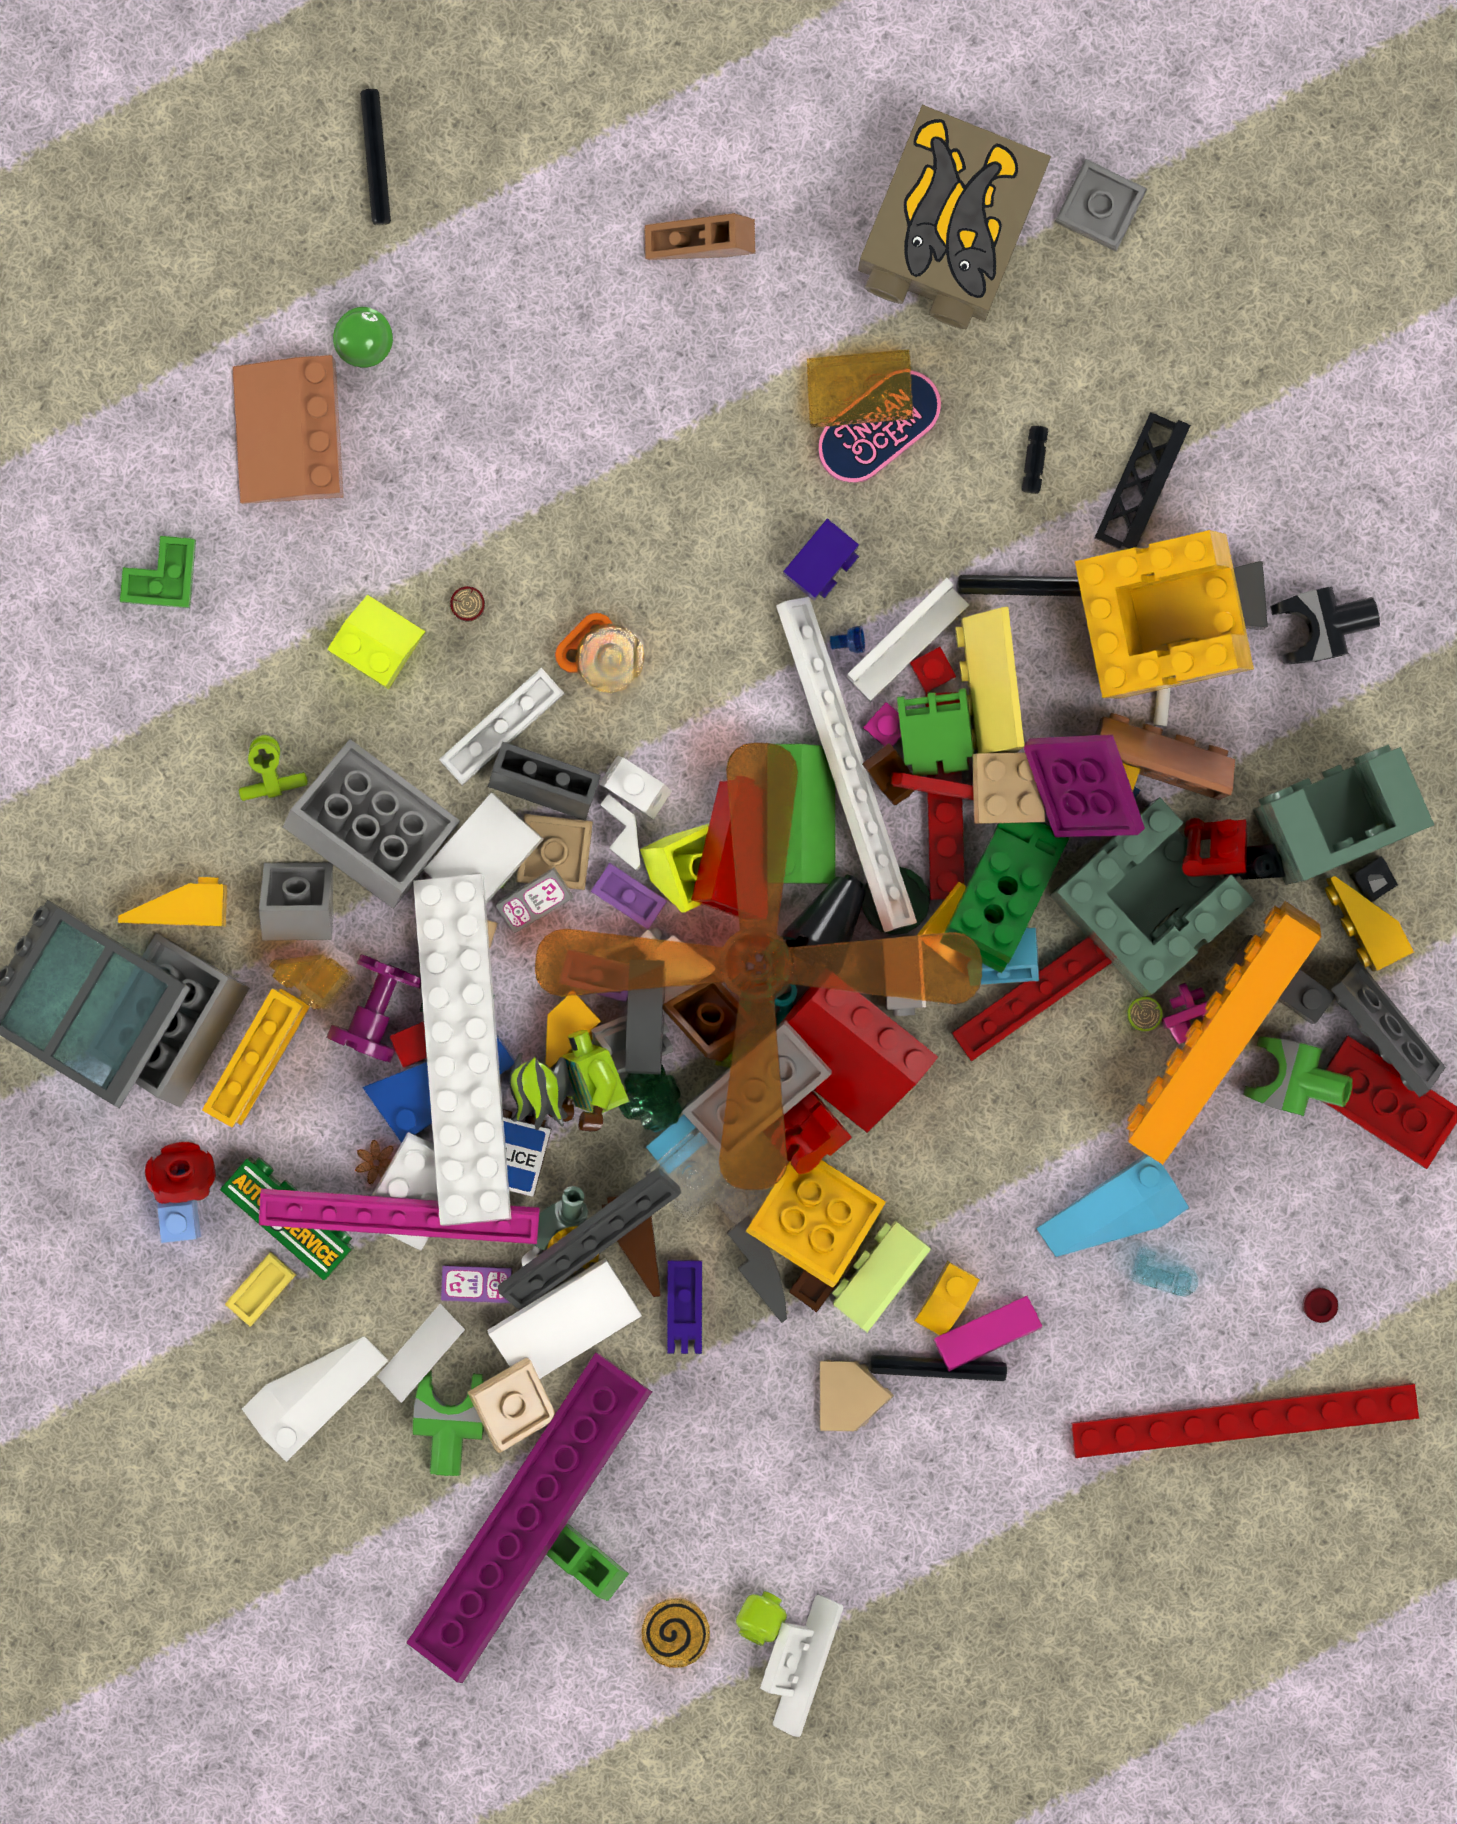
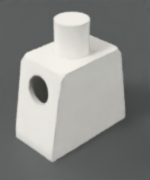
M620 756L615 758L599 783L600 786L653 820L672 792L664 783Z

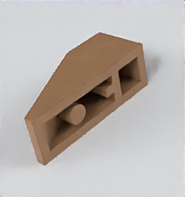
M736 213L645 225V258L647 260L726 258L756 254L755 219Z

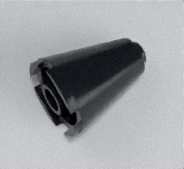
M848 874L844 877H835L783 931L780 940H786L784 943L789 947V950L812 966L815 962L826 964L825 967L835 974L840 973L866 895L862 889L863 883Z

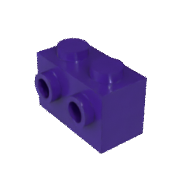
M827 518L785 568L783 576L813 601L819 595L825 599L837 585V582L833 579L841 569L847 572L860 557L855 553L859 544Z

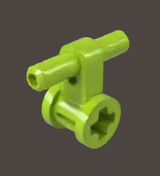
M258 736L250 744L249 765L254 771L262 774L264 782L239 788V796L242 801L268 795V798L281 796L283 791L307 786L308 784L307 776L304 772L279 778L276 768L280 759V745L271 736ZM265 749V752L270 754V759L264 760L263 756L259 755V750Z

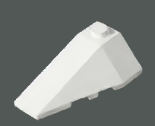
M363 1336L266 1384L242 1410L261 1437L287 1462L389 1360Z

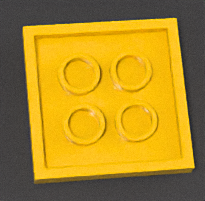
M823 1160L812 1171L805 1174L797 1173L791 1166V1161H789L745 1232L834 1288L886 1201Z

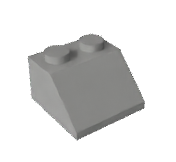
M264 863L259 904L262 941L332 940L334 918L332 863Z

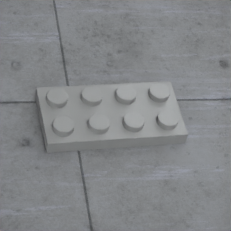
M785 1020L687 1103L681 1112L727 1161H730L831 1075L832 1070Z

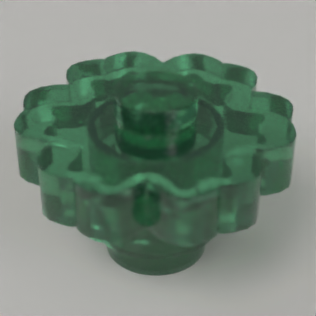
M662 1064L661 1074H627L624 1084L629 1102L619 1106L624 1117L629 1120H641L642 1126L647 1130L651 1129L653 1132L661 1131L678 1122L682 1108L677 1100L680 1098L681 1093L675 1078L672 1075H666Z

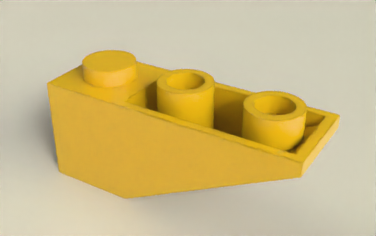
M1336 876L1326 879L1329 885L1324 888L1327 897L1333 906L1339 905L1344 915L1340 919L1341 924L1349 937L1355 936L1360 948L1356 949V953L1364 968L1370 966L1372 971H1378L1414 953L1399 921Z

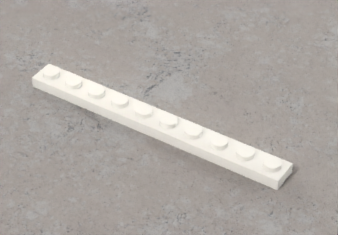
M804 597L784 601L776 605L884 933L913 925L917 921L868 773L862 765L864 761L810 598Z

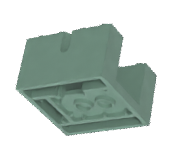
M1389 744L1354 758L1353 760L1356 765L1343 770L1340 764L1323 771L1324 779L1313 784L1307 778L1290 787L1258 799L1261 806L1254 808L1253 811L1267 843L1275 844L1281 856L1282 866L1286 875L1282 877L1285 885L1306 881L1434 826V822L1401 747L1391 750Z
M1161 797L1150 802L1140 811L1145 827L1138 835L1113 836L1050 894L1051 898L1083 933L1094 941V944L1104 952L1105 956L1112 961L1116 969L1142 997L1153 995L1198 953L1197 950L1213 940L1255 901L1232 875L1223 878L1220 875L1191 877L1183 873L1182 863L1187 854V839L1177 830L1183 824V821ZM1175 909L1177 910V911H1176L1173 915H1171L1161 926H1159L1156 930L1154 929V928H1155L1161 921H1163L1173 910H1175Z

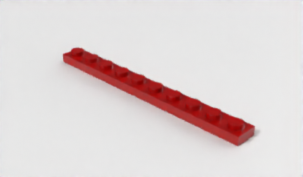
M1409 1383L1072 1422L1071 1429L1075 1458L1412 1420L1419 1419L1415 1384Z

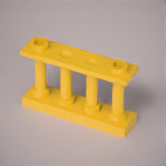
M272 988L202 1111L231 1128L236 1123L242 1125L311 1005L283 989L277 991Z

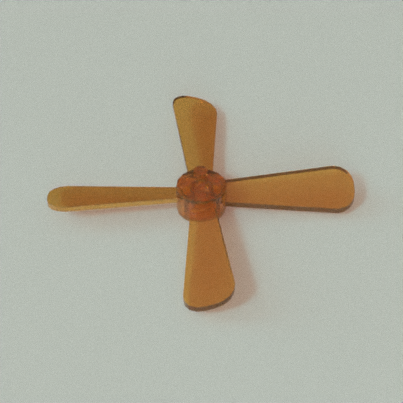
M755 742L744 744L735 749L729 757L726 767L740 931L730 936L723 947L565 928L554 930L543 938L538 946L535 960L536 979L541 988L552 995L561 997L724 982L729 990L740 997L719 1166L721 1174L729 1184L744 1190L771 1188L781 1180L787 1167L775 999L784 994L791 984L956 1005L965 1003L973 998L979 990L982 980V958L979 948L968 936L956 932L801 947L788 946L786 941L777 934L798 769L797 763L790 752L783 747L771 743ZM763 955V958L761 961H757L755 956ZM748 962L754 964L753 969L748 970Z

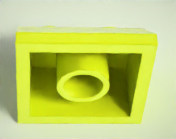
M367 595L345 620L327 650L389 689L425 634V631Z

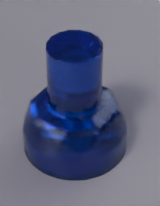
M861 625L854 626L847 630V634L830 636L832 650L849 648L850 651L857 654L865 653L863 627Z

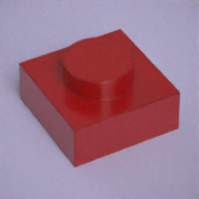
M941 647L910 662V666L925 693L957 677Z

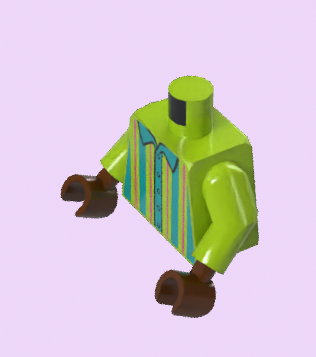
M580 1030L568 1036L573 1052L563 1056L566 1059L571 1086L575 1091L574 1096H566L562 1108L568 1115L566 1119H563V1122L570 1121L574 1117V1102L576 1107L589 1111H583L580 1114L579 1130L595 1132L602 1128V1113L625 1104L629 1100L608 1049L592 1044L588 1030Z

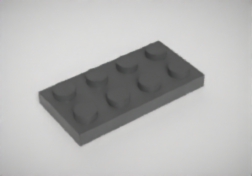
M1357 961L1347 969L1331 990L1334 992L1335 1000L1340 1007L1352 1014L1356 1019L1359 1030L1375 1042L1381 1057L1387 1063L1393 1064L1401 1074L1400 1077L1403 1084L1409 1090L1415 1091L1420 1098L1431 1090L1446 1067L1360 961Z

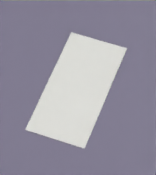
M439 1304L377 1377L402 1403L465 1329Z

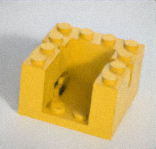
M1207 530L1148 544V548L1134 547L1075 561L1102 698L1122 699L1254 670L1227 534Z

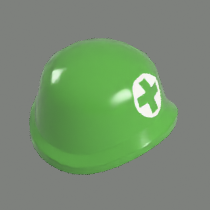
M357 307L349 310L339 319L334 329L333 343L337 354L343 361L355 367L368 368L379 364L387 357L392 348L393 333L389 322L380 312L370 307Z

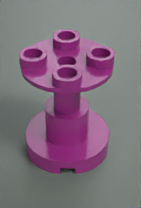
M360 954L356 964L378 973L365 1007L357 1006L348 1029L331 1025L326 1038L343 1046L346 1044V1046L365 1055L391 1063L395 1049L380 1043L390 1019L384 1013L397 981L420 989L421 978Z

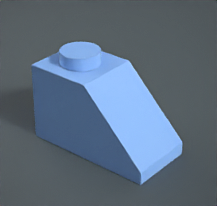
M185 1169L178 1170V1174L176 1175L185 1174ZM197 1200L182 1203L169 1202L166 1204L158 1202L161 1243L193 1240L201 1237Z

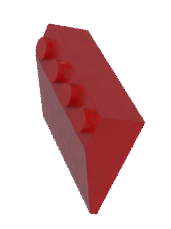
M827 967L823 969L782 1021L786 1020L832 1070L831 1075L819 1084L814 1091L866 1133L917 1085L938 1058L936 1054Z

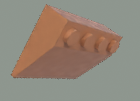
M332 355L295 357L233 366L240 503L344 498L337 372L334 357Z
M1111 713L1109 718L1103 716L1100 719L1095 735H1113L1122 763L1140 768V775L1216 800H1221L1231 795L1234 782L1235 759L1227 757L1228 750L1209 745L1208 750L1195 746L1196 740L1176 734L1175 739L1163 736V729L1143 724L1141 729L1129 725V718Z

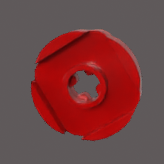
M191 1142L169 1144L160 1149L161 1154L154 1160L151 1157L147 1161L145 1166L147 1185L154 1194L155 1200L161 1204L203 1200L209 1195V1188L214 1183L216 1177L212 1155L208 1151L206 1153L200 1150L199 1145ZM185 1169V1174L176 1175L178 1170Z

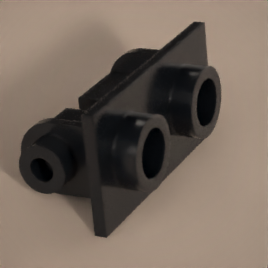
M1275 844L1247 846L1246 873L1223 874L1224 877L1232 875L1234 878L1240 876L1241 880L1281 878L1286 876L1281 856Z

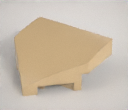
M820 1361V1431H857L860 1427L865 1426L870 1418L894 1397L889 1389L884 1388L868 1371L866 1364L860 1365L857 1361Z

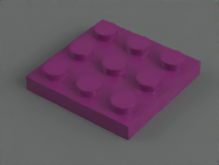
M1113 735L1030 738L1024 743L1023 748L1055 837L1138 835L1145 829Z

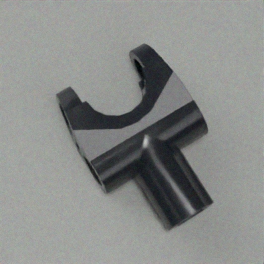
M1332 586L1304 592L1270 606L1272 615L1283 613L1297 615L1309 627L1308 639L1304 646L1298 648V651L1282 655L1284 665L1313 663L1349 654L1344 635L1380 627L1379 612L1373 597L1337 605Z

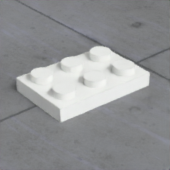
M408 1132L372 1196L438 1201L434 1144ZM387 1234L419 1250H422L429 1238L424 1236Z

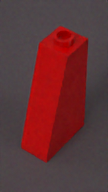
M735 776L734 780L719 781L691 900L743 920H766L767 790L754 786L755 781L750 778Z

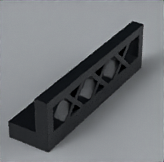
M1152 412L1149 413L1097 530L1095 539L1120 550L1137 548L1191 425L1180 420L1175 423ZM1153 422L1172 430L1167 443L1154 448L1148 435ZM1146 441L1149 450L1140 453ZM1164 449L1158 461L1155 452ZM1151 454L1156 468L1153 474L1139 479L1134 466L1136 460ZM1132 472L1135 481L1126 484ZM1150 480L1144 492L1141 483ZM1137 485L1142 499L1138 506L1125 510L1120 496L1124 489ZM1118 503L1121 512L1112 515ZM1135 512V515L1130 523L1127 514ZM1122 516L1128 529L1123 542L1104 534L1109 521Z

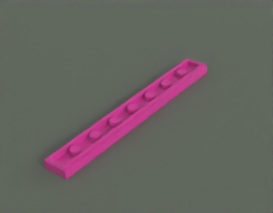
M261 1188L259 1225L537 1244L540 1208L510 1206V1220L441 1226L439 1205L436 1200Z

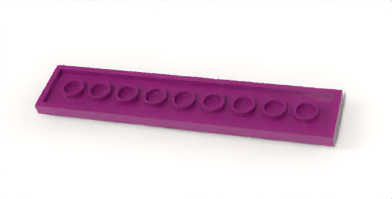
M595 1352L406 1642L409 1646L456 1682H464L653 1391L604 1356Z

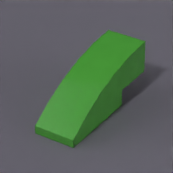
M568 1523L546 1554L566 1573L579 1580L594 1595L606 1601L610 1600L629 1575L612 1558Z

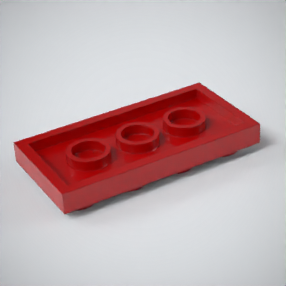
M1346 1036L1324 1070L1352 1077L1353 1086L1350 1098L1344 1107L1326 1102L1323 1103L1421 1167L1428 1169L1457 1124V1106L1433 1090L1428 1091L1419 1098L1415 1091L1409 1090L1403 1084L1400 1077L1401 1074L1393 1064L1387 1063L1370 1049L1353 1038Z

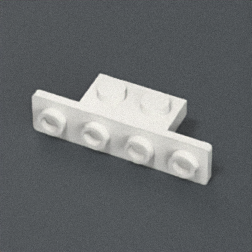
M822 1595L815 1596L805 1626L782 1622L760 1689L768 1693L782 1695L773 1726L795 1737H800L843 1611V1605Z

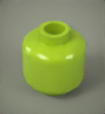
M764 1591L761 1596L757 1594L749 1595L736 1617V1624L740 1628L738 1633L760 1646H763L765 1642H774L782 1622L785 1623L787 1618L786 1611L780 1606L782 1600L767 1591Z

